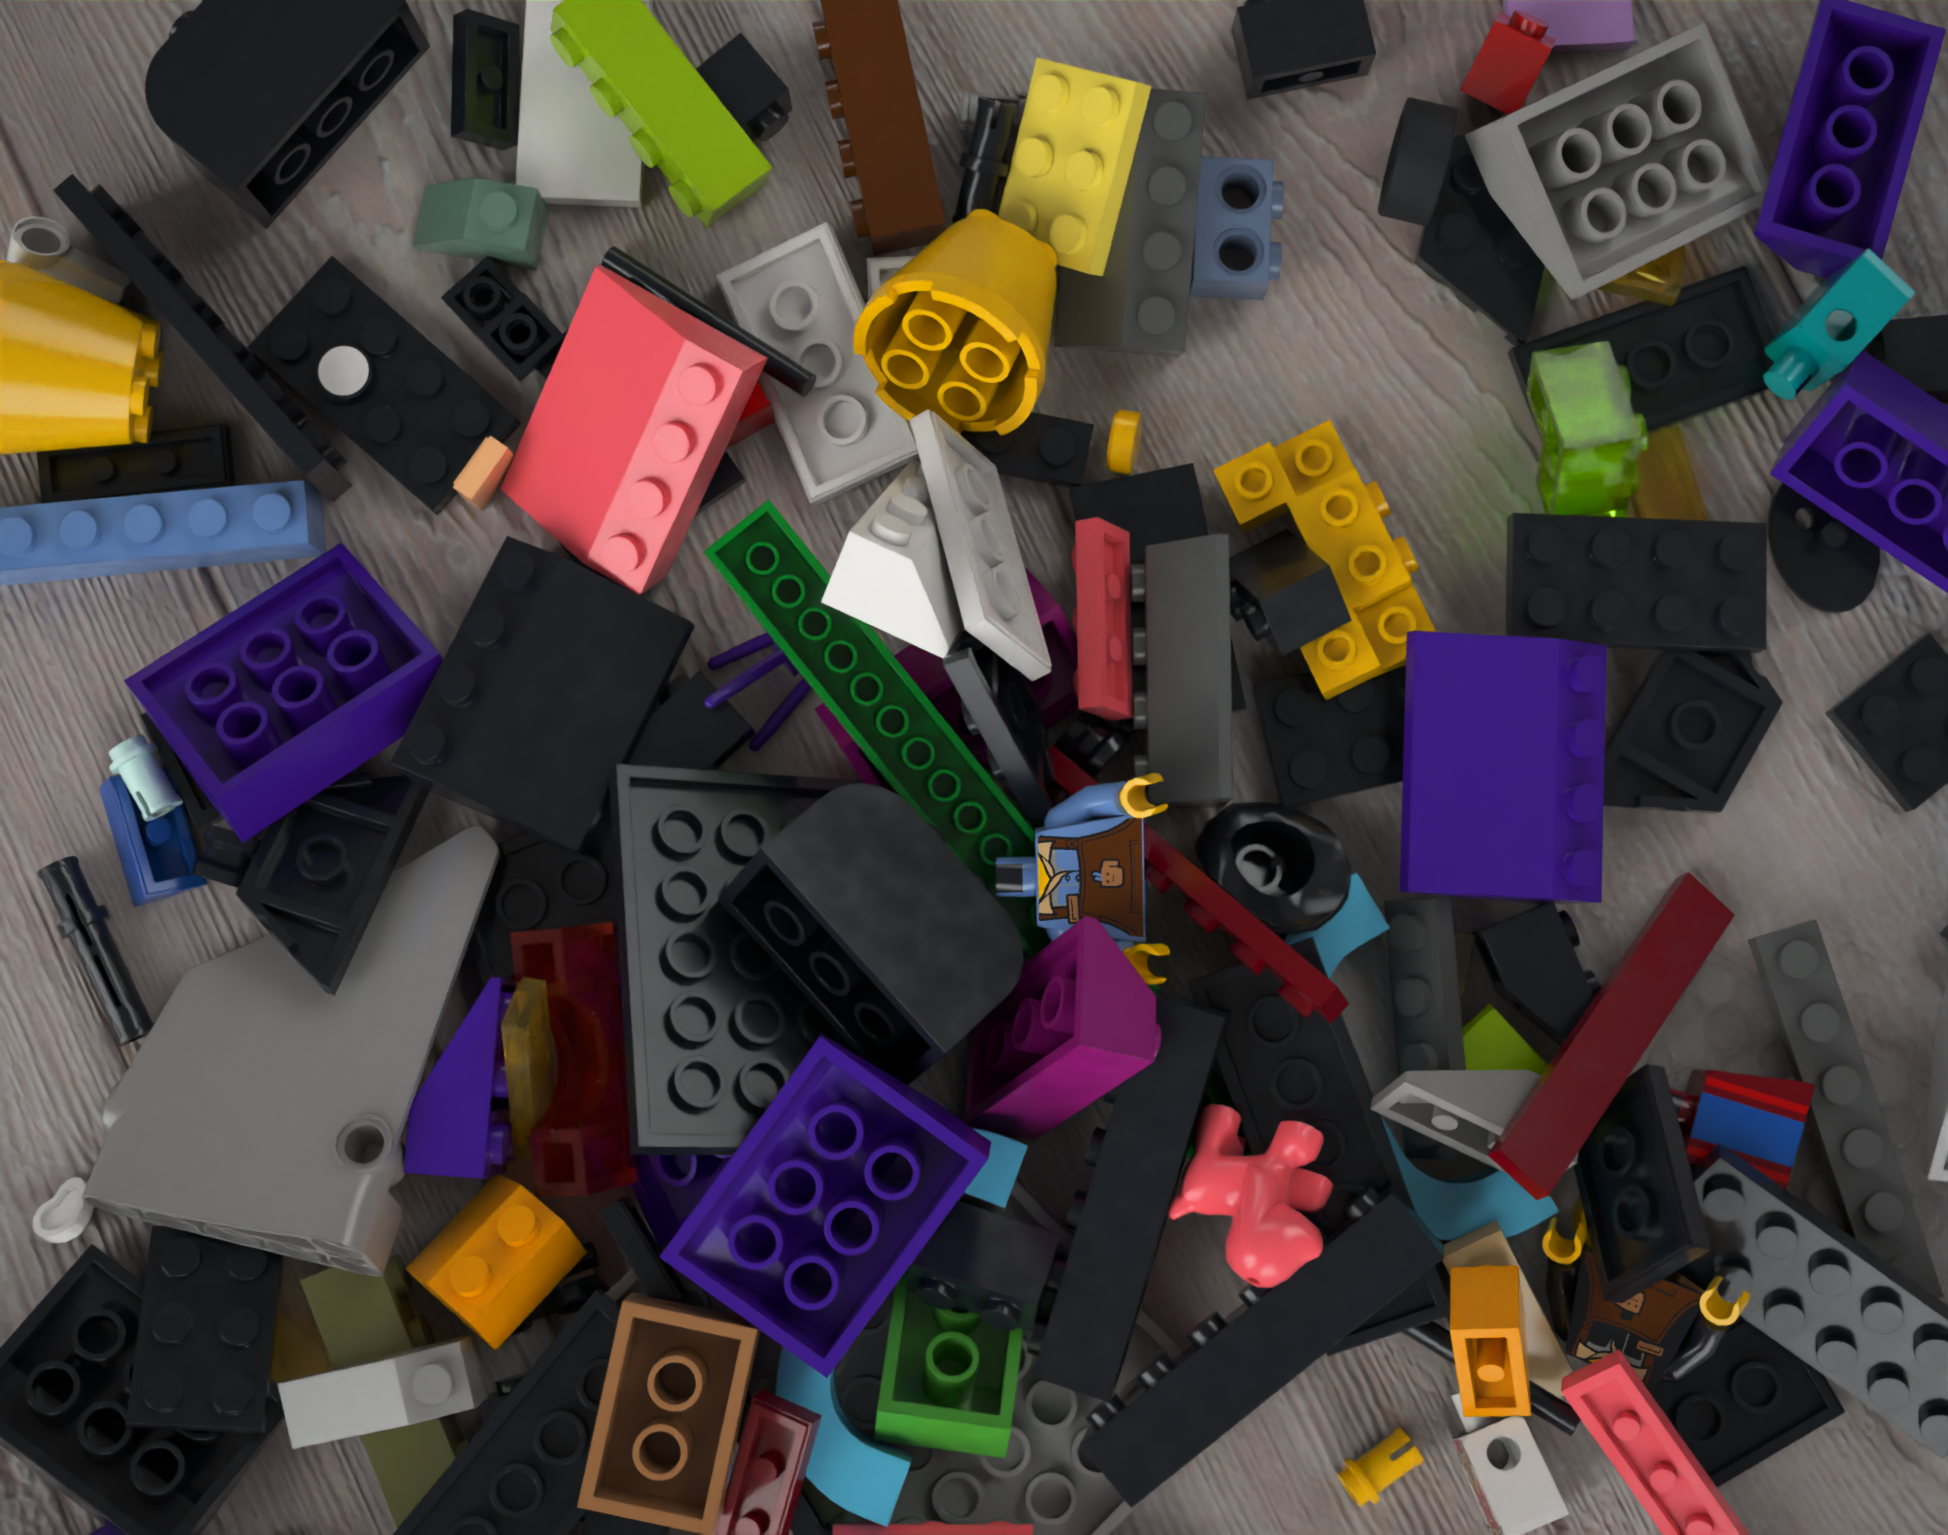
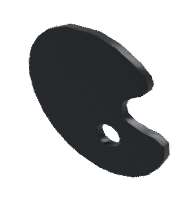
M1782 483L1771 501L1768 515V539L1771 553L1780 575L1793 593L1813 609L1832 614L1854 609L1864 602L1874 588L1880 565V547ZM1799 509L1806 510L1810 515L1811 524L1807 530L1800 529L1796 524L1795 516Z

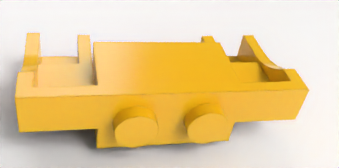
M1330 419L1275 447L1269 441L1213 470L1244 534L1290 511L1307 547L1330 565L1352 621L1299 647L1325 700L1388 671L1405 666L1407 632H1437L1410 577V574L1420 570L1416 559L1404 536L1392 540L1382 521L1383 518L1392 514L1376 480L1364 485Z

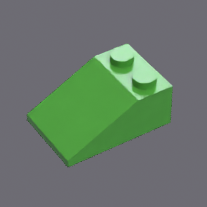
M907 1269L895 1285L877 1406L874 1440L1005 1458L1012 1429L1023 1329H998L984 1322L979 1314L957 1307L944 1310L925 1304L915 1293L907 1291Z

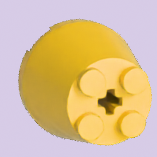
M986 209L973 210L965 219L947 228L872 294L858 318L853 336L854 353L863 356L868 369L879 383L875 390L876 395L888 407L909 422L913 417L929 409L932 412L934 411L959 434L962 431L986 432L996 430L1002 436L1019 427L1030 415L1045 382L1057 285L1055 268L1058 258L1054 249L1049 244L1036 240L1022 228L999 219L996 214Z
M0 260V455L133 444L134 442L148 443L153 425V406H148L150 386L159 388L164 366V350L158 349L161 322L152 320L148 316L21 263Z

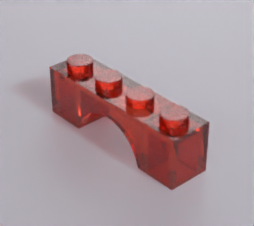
M612 922L563 925L510 932L517 999L530 1004L543 1016L552 1032L558 1057V1076L553 1099L542 1119L529 1130L536 1196L590 1195L636 1183L635 1154H631L625 1049Z

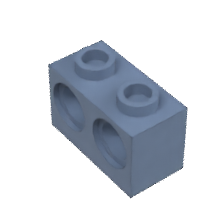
M1201 156L1189 297L1263 300L1269 280H1279L1282 246L1281 242H1271V219H1281L1284 183L1283 181H1273L1274 159ZM1230 188H1241L1251 195L1254 204L1246 209L1232 208L1224 201L1222 193ZM1230 248L1240 249L1249 256L1252 266L1242 271L1231 270L1222 263L1219 254Z

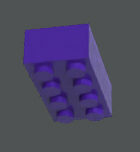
M1862 350L1837 376L1787 436L1769 474L1948 593V407Z

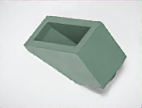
M476 177L427 185L424 188L413 246L418 250L481 261L488 256L494 263L537 270L549 210L538 189Z

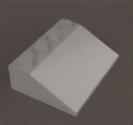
M1705 22L1465 134L1489 194L1571 300L1579 298L1761 207L1769 180Z

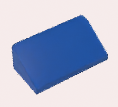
M162 765L161 767L177 795H180L166 766ZM121 775L109 777L100 786V793L133 905L137 907L205 886L207 884L206 878L191 873L194 861L199 858V854L183 802L161 817L151 821H144L142 812Z

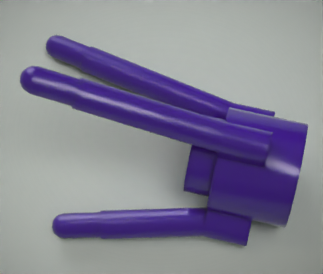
M766 632L708 660V667L716 670L773 645L772 648L775 651L706 697L704 704L710 709L716 707L781 664L786 667L793 677L800 673ZM804 678L800 680L750 741L749 748L752 751L761 749L811 691L812 688Z

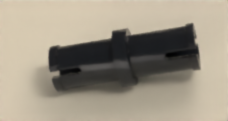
M978 96V108L968 152H961L959 165L964 167V173L955 214L952 216L953 223L965 219L972 211L974 202L979 203L978 209L994 211L1001 176H1008L1010 162L1006 161L1005 157L1015 112L1018 110L1017 104L1001 100L997 123L995 126H992L991 119L995 98Z

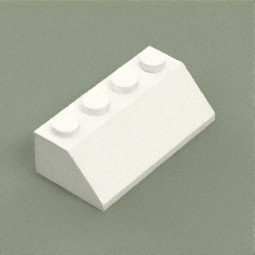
M912 459L849 531L821 602L944 658L965 627L923 468L920 461Z

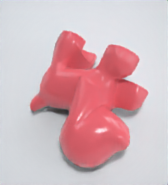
M1207 1105L1202 1107L1196 1122L1194 1154L1184 1168L1181 1178V1191L1169 1204L1167 1214L1172 1220L1191 1212L1202 1215L1232 1216V1224L1225 1243L1226 1261L1232 1270L1246 1282L1258 1288H1273L1288 1280L1305 1263L1318 1258L1323 1250V1238L1319 1228L1300 1212L1296 1211L1316 1213L1325 1207L1334 1185L1327 1177L1298 1168L1316 1160L1324 1141L1323 1135L1320 1131L1306 1123L1282 1121L1278 1125L1273 1140L1264 1154L1243 1156L1247 1139L1237 1135L1242 1120L1239 1113L1231 1107L1224 1105Z

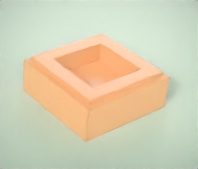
M492 436L486 437L453 482V488L466 501L483 511L502 485L514 454L508 447Z

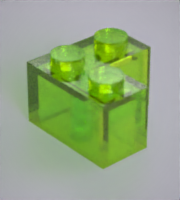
M1609 341L1532 352L1526 395L1542 441L1535 483L1545 514L1626 517L1631 493H1636L1639 489L1638 455L1639 452H1645L1648 445L1645 419L1641 413L1634 414L1630 404L1631 385L1627 368L1624 365L1617 366Z

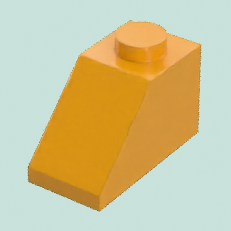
M1481 1265L1475 1267H1451L1450 1335L1463 1416H1531L1525 1312L1519 1266Z

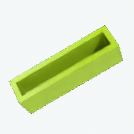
M564 0L554 7L550 28L553 33L550 35V40L554 49L569 67L573 68L578 65L592 82L590 86L591 94L602 111L610 118L616 115L619 116L632 133L629 140L633 149L648 167L653 168L657 165L672 184L669 186V192L673 200L685 215L690 218L697 215L705 227L708 228L765 186L773 167L641 0Z

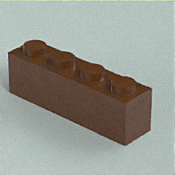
M820 0L823 20L812 22L819 59L831 58L836 80L825 82L832 119L842 117L845 119L849 139L837 141L844 177L847 179L857 176L861 199L850 201L857 238L870 237L874 256L929 245L946 230V221L898 0Z

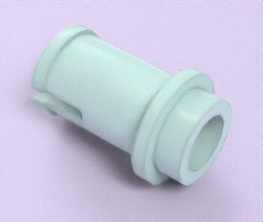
M138 735L123 741L108 752L113 761L109 765V769L112 774L119 773L141 810L144 821H151L172 811L183 800L180 795H177L155 756L159 750L156 743L148 744L144 735Z

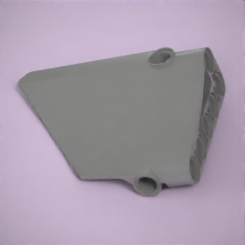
M479 825L467 828L392 872L335 996L326 993L271 934L197 965L183 974L124 1077L113 1087L107 1098L102 1119L106 1138L82 1199L99 1209L121 1216L363 1275L383 1276L403 1221L402 1207L388 1191L389 1188H392L402 1180L405 1174L403 1170L406 1147L401 1142L400 1136L500 857L499 847L489 833ZM384 1142L383 1150L375 1160L366 1164L358 1163L360 1154L369 1144Z

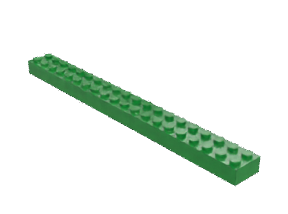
M768 499L704 550L703 554L895 793L907 801L927 823L935 826L944 836L947 846L964 865L988 884L992 896L1002 905L1014 921L1021 938L1023 952L1031 959L1051 943L1046 928L1037 926L1036 897H996V857H1035V832L871 626L821 602L831 576ZM1147 984L1151 990L1161 991L1156 984ZM1215 1060L1201 1109L1210 1104L1231 1107L1236 1111L1218 1061ZM1240 1123L1237 1135L1246 1137ZM1195 1130L1187 1153L1190 1160L1195 1149ZM1248 1142L1243 1156L1252 1155Z

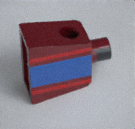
M1693 1069L1685 1092L1670 1088L1690 1168L1697 1165L1710 1151L1721 1143L1786 1190L1815 1085L1803 1081L1707 1069Z

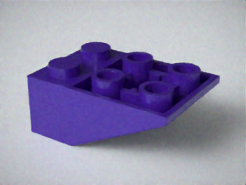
M500 977L490 978L416 1094L408 1116L403 1173L485 1179L505 1173L507 1161H516L519 1149L520 1126L519 1123L510 1122L513 1096L521 1097L523 1093L526 1068L525 1059L516 1057L518 1032H527L531 1015V995L529 993H522L523 980Z

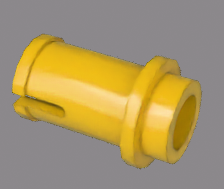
M1400 1427L1395 1428L1393 1433L1355 1461L1349 1457L1343 1461L1345 1468L1337 1473V1477L1359 1507L1369 1500L1374 1505L1380 1501L1378 1494L1416 1465L1419 1466L1424 1462L1416 1446L1410 1448L1396 1460L1390 1459L1394 1452L1411 1440Z

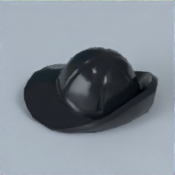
M1270 802L1233 803L1206 822L1194 844L1197 858L1206 875L1272 931L1283 934H1297L1318 930L1342 909L1348 898L1351 884V866L1341 840L1323 822L1300 810Z

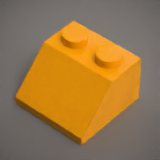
M498 1174L492 1177L405 1270L496 1351L586 1255L587 1251L560 1217L521 1184Z

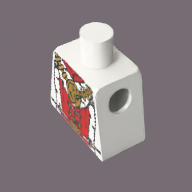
M1460 1392L1452 1395V1401L1467 1432L1451 1439L1490 1534L1522 1535L1569 1515L1524 1417H1464ZM1495 1439L1503 1442L1508 1452L1507 1461L1500 1469L1491 1464L1487 1455V1448Z

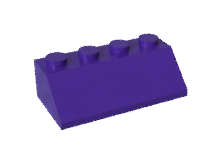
M1819 0L1753 233L1794 269L1828 279L1868 248L1881 260L1883 259L1946 29L1848 0Z

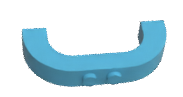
M1356 872L1351 874V884L1346 902L1330 921L1318 930L1297 934L1282 933L1280 938L1290 945L1313 936L1330 979L1337 965L1345 956L1357 947L1390 929ZM1382 1118L1417 1214L1437 1239L1452 1241L1497 1220L1505 1237L1508 1238L1538 1225L1559 1212L1550 1195L1536 1200L1509 1174L1490 1165L1471 1176L1456 1180H1439L1424 1174L1407 1159Z
M973 1128L991 1141L989 1159L964 1193L1005 1208L1028 1144L993 1131ZM783 1347L777 1370L776 1395L822 1415L805 1476L819 1491L845 1510L888 1527L908 1473L913 1453L874 1440V1438L863 1433L849 1420L837 1397L835 1368L826 1378Z

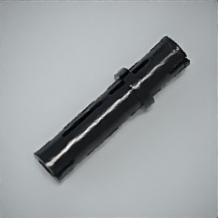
M77 856L66 857L43 867L37 874L42 879L62 921L57 925L62 939L70 938L90 981V985L117 1039L115 1041L118 1046H124L147 1036L155 1023L152 1022L132 980L130 971L125 965L106 924V921L111 918L106 906L97 905L79 867Z

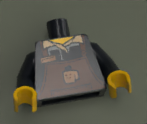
M1553 1217L1550 1219L1542 1240L1543 1250L1548 1256L1546 1295L1555 1333L1563 1341L1567 1342L1566 1354L1591 1364L1620 1349L1644 1385L1652 1389L1659 1388L1663 1381L1667 1383H1680L1713 1359L1720 1349L1731 1324L1737 1320L1749 1302L1750 1295L1745 1290L1736 1303H1729L1722 1299L1717 1290L1723 1279L1721 1276H1716L1704 1292L1665 1277L1624 1303L1604 1301L1593 1249L1585 1248L1582 1257H1580L1588 1234L1585 1224L1579 1223L1575 1239L1567 1240L1558 1235L1555 1228L1557 1218Z

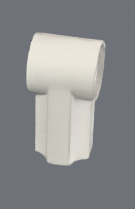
M36 216L22 218L15 223L11 233L6 261L21 263L121 306L129 307L137 290L136 284L124 271L72 247L70 234L65 227L54 220Z

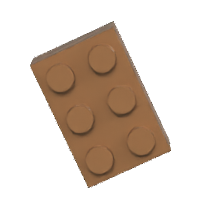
M631 1293L622 1300L577 1507L699 1534L714 1535L721 1518L761 1330L739 1315Z

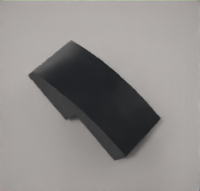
M488 256L441 297L454 314L520 382L554 353L565 339L560 330L524 292L522 293Z

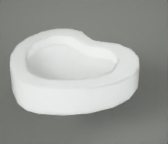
M73 1177L65 1181L55 1196L43 1203L36 1211L32 1223L34 1232L49 1243L67 1242L79 1236L86 1228L94 1210L93 1205L82 1199L87 1182L80 1177Z

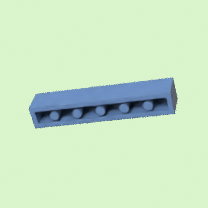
M305 480L0 507V586L319 557L326 552L322 494Z

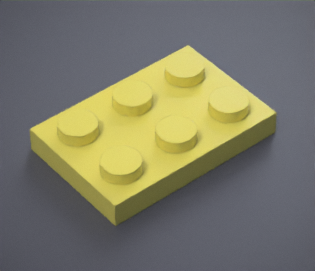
M1037 57L999 209V219L1010 222L1028 232L1036 240L1049 244L1057 254V265L1087 274L1103 276L1152 86Z

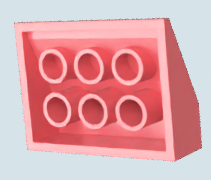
M595 266L500 489L583 564L640 596L667 577L768 358L604 266Z

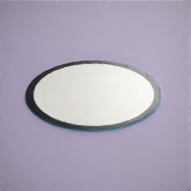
M338 343L325 349L319 356L315 366V376L318 385L326 394L339 399H347L360 394L367 387L372 376V365L368 355L360 347L350 343Z

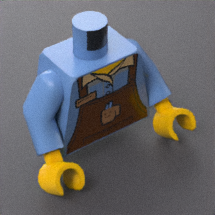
M1150 773L1128 782L1122 781L1085 786L1050 809L1045 818L1044 826L1035 828V857H996V897H1036L1037 926L1046 928L1051 942L1085 916L1098 919L1146 984H1161L1166 981L1165 977L1154 976L1149 971L1147 966L1149 955H1170V949L1162 943L1137 945L1135 943L1145 942L1143 818L1161 813L1168 808V804L1154 806L1145 797L1146 785L1163 781L1159 773Z

